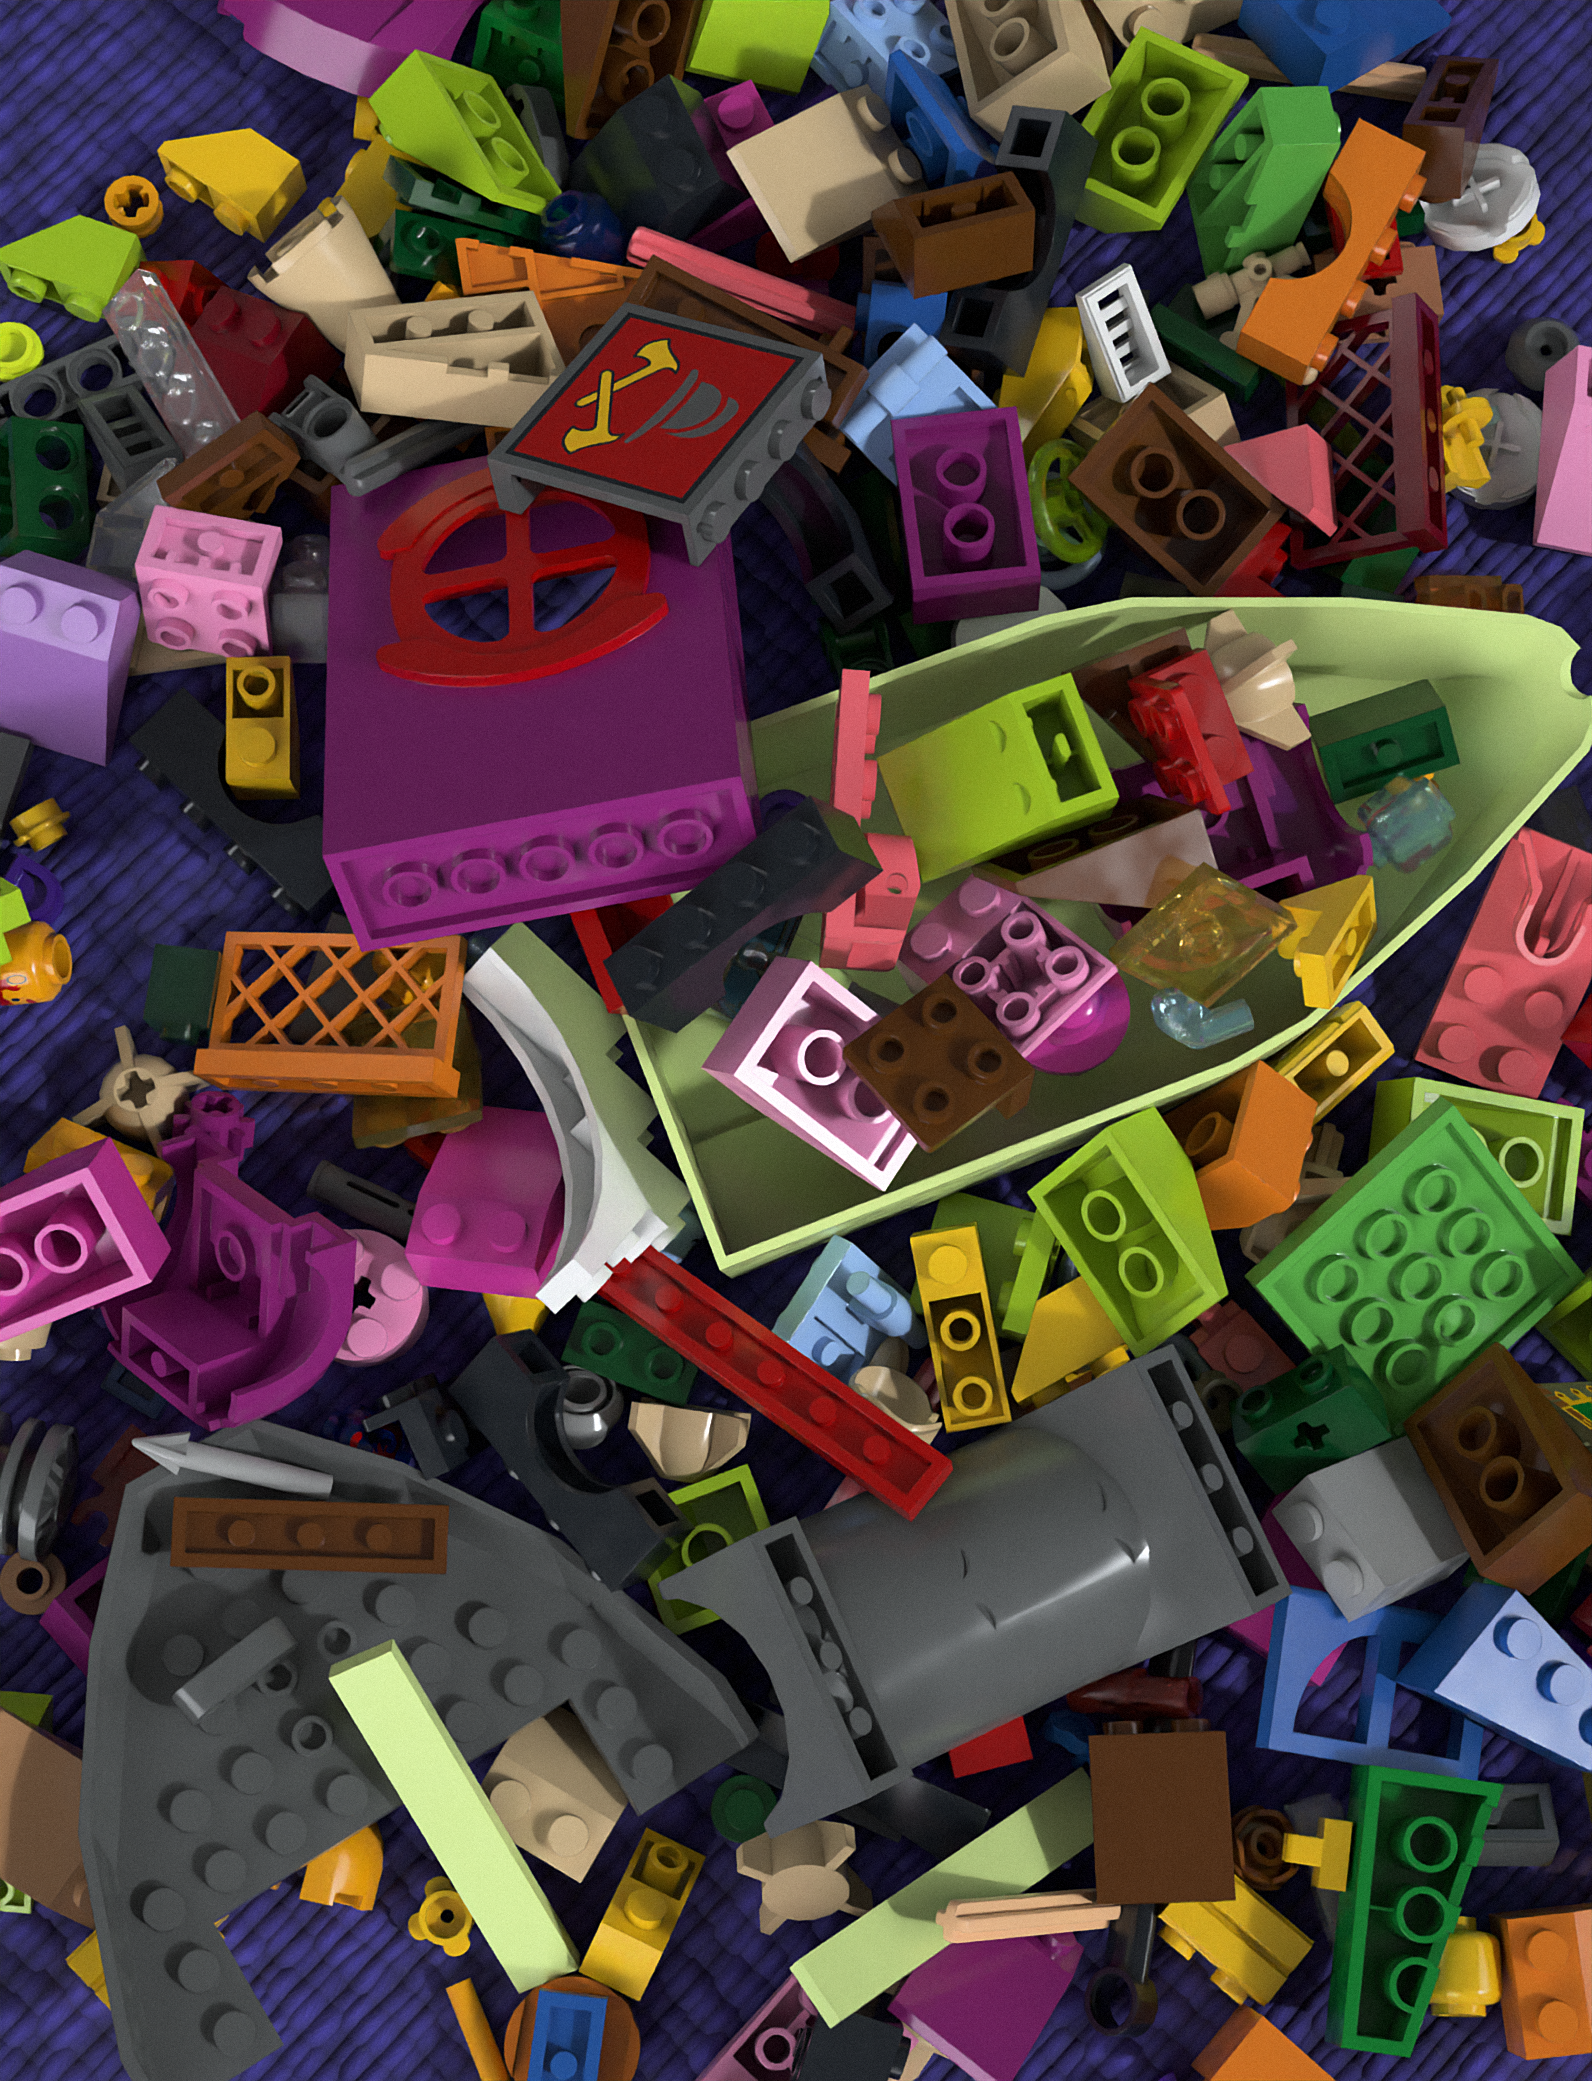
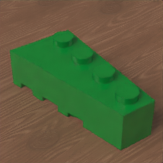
M1352 1765L1347 1821L1353 1822L1346 1892L1339 1891L1324 2041L1346 2049L1411 2057L1440 1973L1438 1966L1449 1934L1454 1933L1462 1909L1459 1905L1472 1867L1477 1866L1485 1843L1483 1836L1493 1808H1497L1505 1784L1375 1765Z

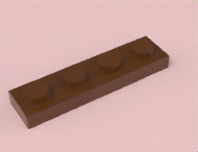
M654 254L651 256L625 301L823 353L828 388L831 389V402L826 415L820 421L837 430L870 375L865 366Z
M174 1497L170 1567L446 1575L449 1505Z

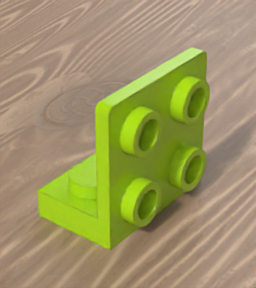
M962 1192L941 1198L931 1229L977 1221L997 1335L999 1338L1024 1345L1036 1301L1048 1293L1061 1248L1060 1242L1037 1208L1034 1213ZM916 1277L909 1302L914 1306L916 1314L924 1316Z

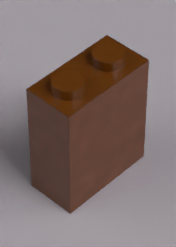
M1211 1719L1170 1721L1171 1733L1145 1734L1143 1722L1140 1721L1102 1723L1103 1735H1089L1097 1905L1236 1901L1226 1732L1211 1731Z

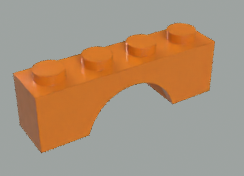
M1360 118L1358 119L1329 172L1323 196L1334 208L1341 221L1345 239L1343 251L1328 267L1308 277L1298 279L1270 278L1240 331L1235 353L1299 386L1303 384L1311 367L1320 372L1323 371L1339 341L1338 337L1330 334L1340 315L1351 319L1355 314L1369 286L1360 281L1370 261L1381 266L1398 234V231L1390 228L1393 219L1399 209L1407 213L1412 211L1427 182V178L1418 174L1426 154L1425 151Z

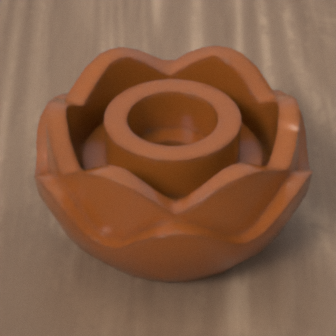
M1261 1805L1248 1806L1231 1818L1234 1874L1254 1890L1272 1891L1280 1889L1286 1881L1297 1873L1300 1867L1298 1863L1281 1860L1284 1832L1298 1834L1291 1822L1281 1812L1265 1809ZM1257 1844L1262 1848V1855L1257 1849Z

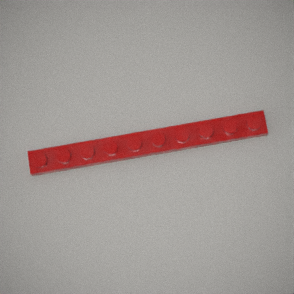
M447 1098L437 1106L403 1144L408 1155L429 1171L459 1110V1107ZM649 1245L632 1263L625 1257L613 1268L605 1262L604 1265L613 1273L596 1292L908 1521H913L953 1471L950 1459L666 1255L658 1252L652 1245Z

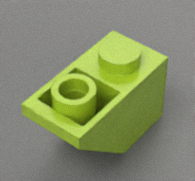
M77 215L0 248V272L10 291L31 302L40 303L43 298L63 304L65 309L71 314L89 322H98L100 318L121 324L140 262L148 261L137 234L83 215Z

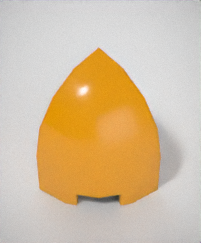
M377 1821L309 1863L299 1899L333 1906V1902L352 1906L357 1910H373L383 1870L384 1842Z

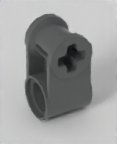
M310 374L303 381L305 389L280 414L272 412L267 418L294 440L301 458L313 461L340 480L339 470L345 466L347 460L381 442L347 398L337 394L322 380Z

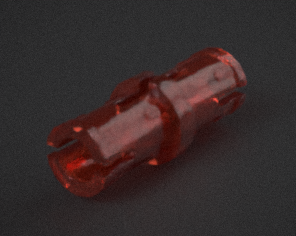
M1126 1668L1122 1673H1113L1066 1694L1069 1708L1074 1713L1117 1714L1124 1721L1140 1722L1152 1716L1196 1719V1716L1201 1714L1204 1702L1203 1687L1197 1677L1149 1675L1145 1669Z

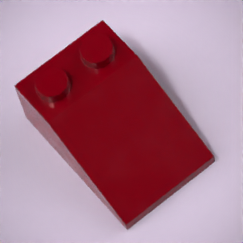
M222 285L215 296L206 304L203 313L187 334L164 427L182 450L183 459L185 460L256 410L266 418L272 412L280 414L305 389L303 381L310 374L327 384L343 359L305 315Z

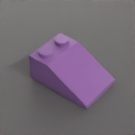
M24 550L0 562V732L28 739L34 745L105 767L110 764L142 608L137 583L29 550Z

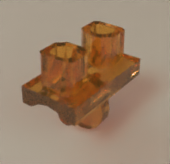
M1427 575L1414 578L1415 590L1418 593L1414 604L1524 614L1523 588L1521 584L1502 585L1501 576Z

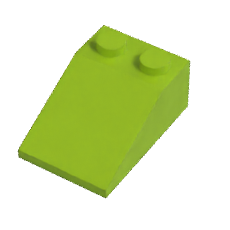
M415 49L368 99L381 121L379 130L382 136L398 151L413 156L494 202L552 219L561 218V221L565 223L575 216L551 173L544 167L533 143L492 75Z
M1419 1077L1377 1082L1368 1162L1441 1096L1457 1108L1553 1235L1571 1236L1585 1109Z
M1155 1106L1106 1127L1027 1192L1135 1358L1149 1353L1229 1294L1191 1160Z

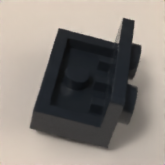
M432 1372L400 1386L398 1389L375 1399L380 1411L361 1421L365 1432L368 1433L399 1419L426 1481L454 1469L491 1446V1443L483 1433L474 1429L466 1421L462 1413V1407L448 1391L460 1374L439 1383L435 1372Z

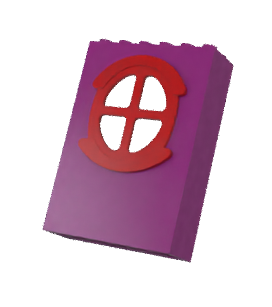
M488 455L411 470L360 497L349 494L345 484L331 486L322 856L361 952L694 889L763 833L730 531L726 539L718 543L702 564L697 567L690 565L682 524L549 485H546L521 515L500 509L487 462ZM616 567L607 588L585 612L562 627L544 632L535 630L534 583ZM508 588L509 633L505 638L494 642H477L458 637L435 623L426 612L425 604Z

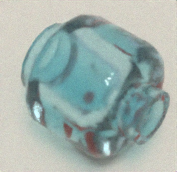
M1398 776L1365 801L1358 808L1356 818L1360 829L1369 834L1372 843L1373 866L1380 870L1386 864H1389L1400 873L1410 874L1450 843L1453 836L1450 822L1456 818V814L1443 794L1426 777L1423 776L1416 782L1407 776Z

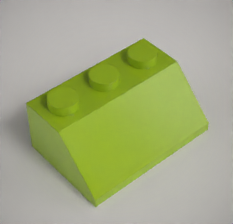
M1141 26L1109 78L1112 89L1096 99L1081 124L1099 144L1075 219L1105 234L1161 230L1249 83V75Z

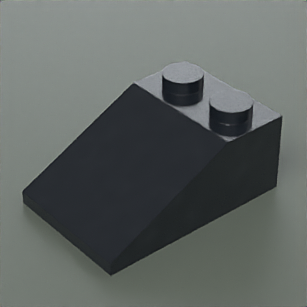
M667 74L621 106L569 167V177L562 191L564 197L574 213L575 208L578 210L581 206L584 210L589 211L590 206L594 218L602 225L598 234L579 250L582 259L624 266L628 261L626 258L627 248L631 236L637 227L643 226L685 242L752 197L726 153L728 148L701 93L670 74ZM576 214L569 221L574 226L573 230L579 229L584 224V219Z

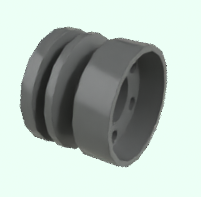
M0 1411V1554L11 1556L18 1548L21 1559L43 1563L51 1554L73 1503L79 1461L80 1440L78 1430L72 1426L55 1423L47 1431L45 1421L29 1417L19 1429L12 1443L13 1425L10 1414Z

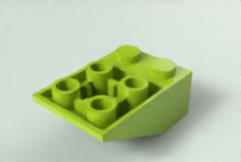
M1071 672L1004 695L876 758L877 767L903 835L911 836L913 840L919 876L922 883L1110 818L1119 799L1118 791Z

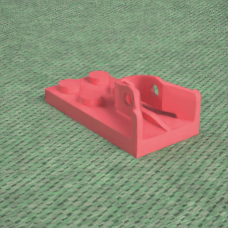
M843 669L835 709L829 805L854 816L860 827L861 819H870L872 802L875 800L877 760H866L865 754L874 755L876 735L878 736L880 727L881 694H869L870 671ZM863 833L883 872L832 912H822L819 968L888 972L895 968L921 886L917 858L911 836ZM888 889H897L900 894L891 893Z
M1524 825L1506 843L1413 1054L1415 1060L1493 1092L1538 1099L1563 1043L1560 1037L1574 1019L1592 978L1591 852Z

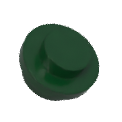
M750 1775L734 1776L723 1782L716 1790L711 1803L712 1820L717 1830L725 1838L736 1843H744L767 1832L763 1823L776 1806L777 1801L773 1791L764 1781Z

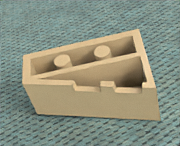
M533 290L351 309L348 311L344 368L360 411L513 428L566 369Z

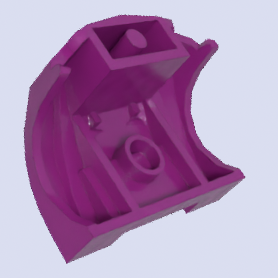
M219 0L217 13L227 16L232 14L244 23V40L260 52L306 76L352 94L370 98L415 49L450 61L456 44L476 9L481 4L487 6L492 0Z

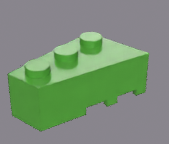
M1328 86L1260 87L1207 151L1186 186L1206 279H1208L1207 276L1217 271L1220 274L1226 272L1229 276L1244 269L1242 265L1243 260L1255 252L1262 251L1266 257H1269L1294 244L1341 145L1340 119L1338 114L1333 111Z

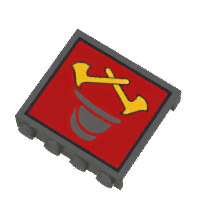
M624 302L488 455L487 462L499 508L521 515L546 485L678 522L682 524L690 565L699 567L715 546L726 539L732 525L749 504L760 497L764 486L783 462L793 456L797 445L813 425L826 415L831 402V389L828 388L823 353Z

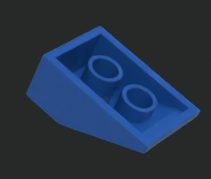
M1243 0L1237 25L1295 87L1328 86L1329 93L1331 94L1448 27L1452 17L1436 0Z
M901 49L891 53L888 60L884 103L891 115L890 123L903 146L909 149L918 159L922 169V178L929 191L997 175L994 163L999 147L994 143L988 145L977 129L978 124L970 118L966 99L963 96L956 98L944 79Z

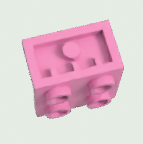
M155 505L135 562L148 639L151 642L160 643L174 650L192 649L219 654L224 657H271L274 647L267 591L283 544L281 527Z

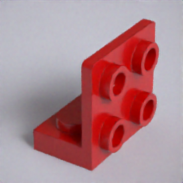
M1197 647L1127 680L1134 698L1128 702V709L1138 732L1144 738L1149 737L1154 747L1158 761L1153 763V772L1165 796L1169 799L1174 798L1177 802L1200 808V810L1220 815L1231 810V805L1223 786L1253 772L1254 768L1208 652L1204 648Z

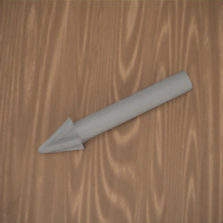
M190 1431L140 1437L132 1440L134 1447L175 1475H178L180 1467L323 1501L328 1499L332 1489L333 1475L188 1441Z

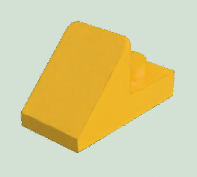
M1359 874L1281 900L1275 904L1273 914L1278 953L1285 959L1294 960L1295 975L1302 978L1305 1006L1331 1010L1376 934L1378 927L1373 876Z

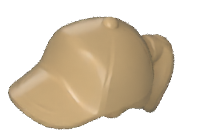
M888 1336L876 1350L869 1365L858 1369L851 1375L848 1387L930 1445L942 1427V1422H936L939 1415L935 1412L933 1413L929 1398L924 1390L905 1375L909 1363L908 1344L899 1336Z

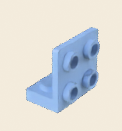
M929 0L831 1L828 19L810 63V67L826 84H832L839 93L868 84L872 92L883 101L889 55L898 49L904 51L942 79L960 73L949 21Z

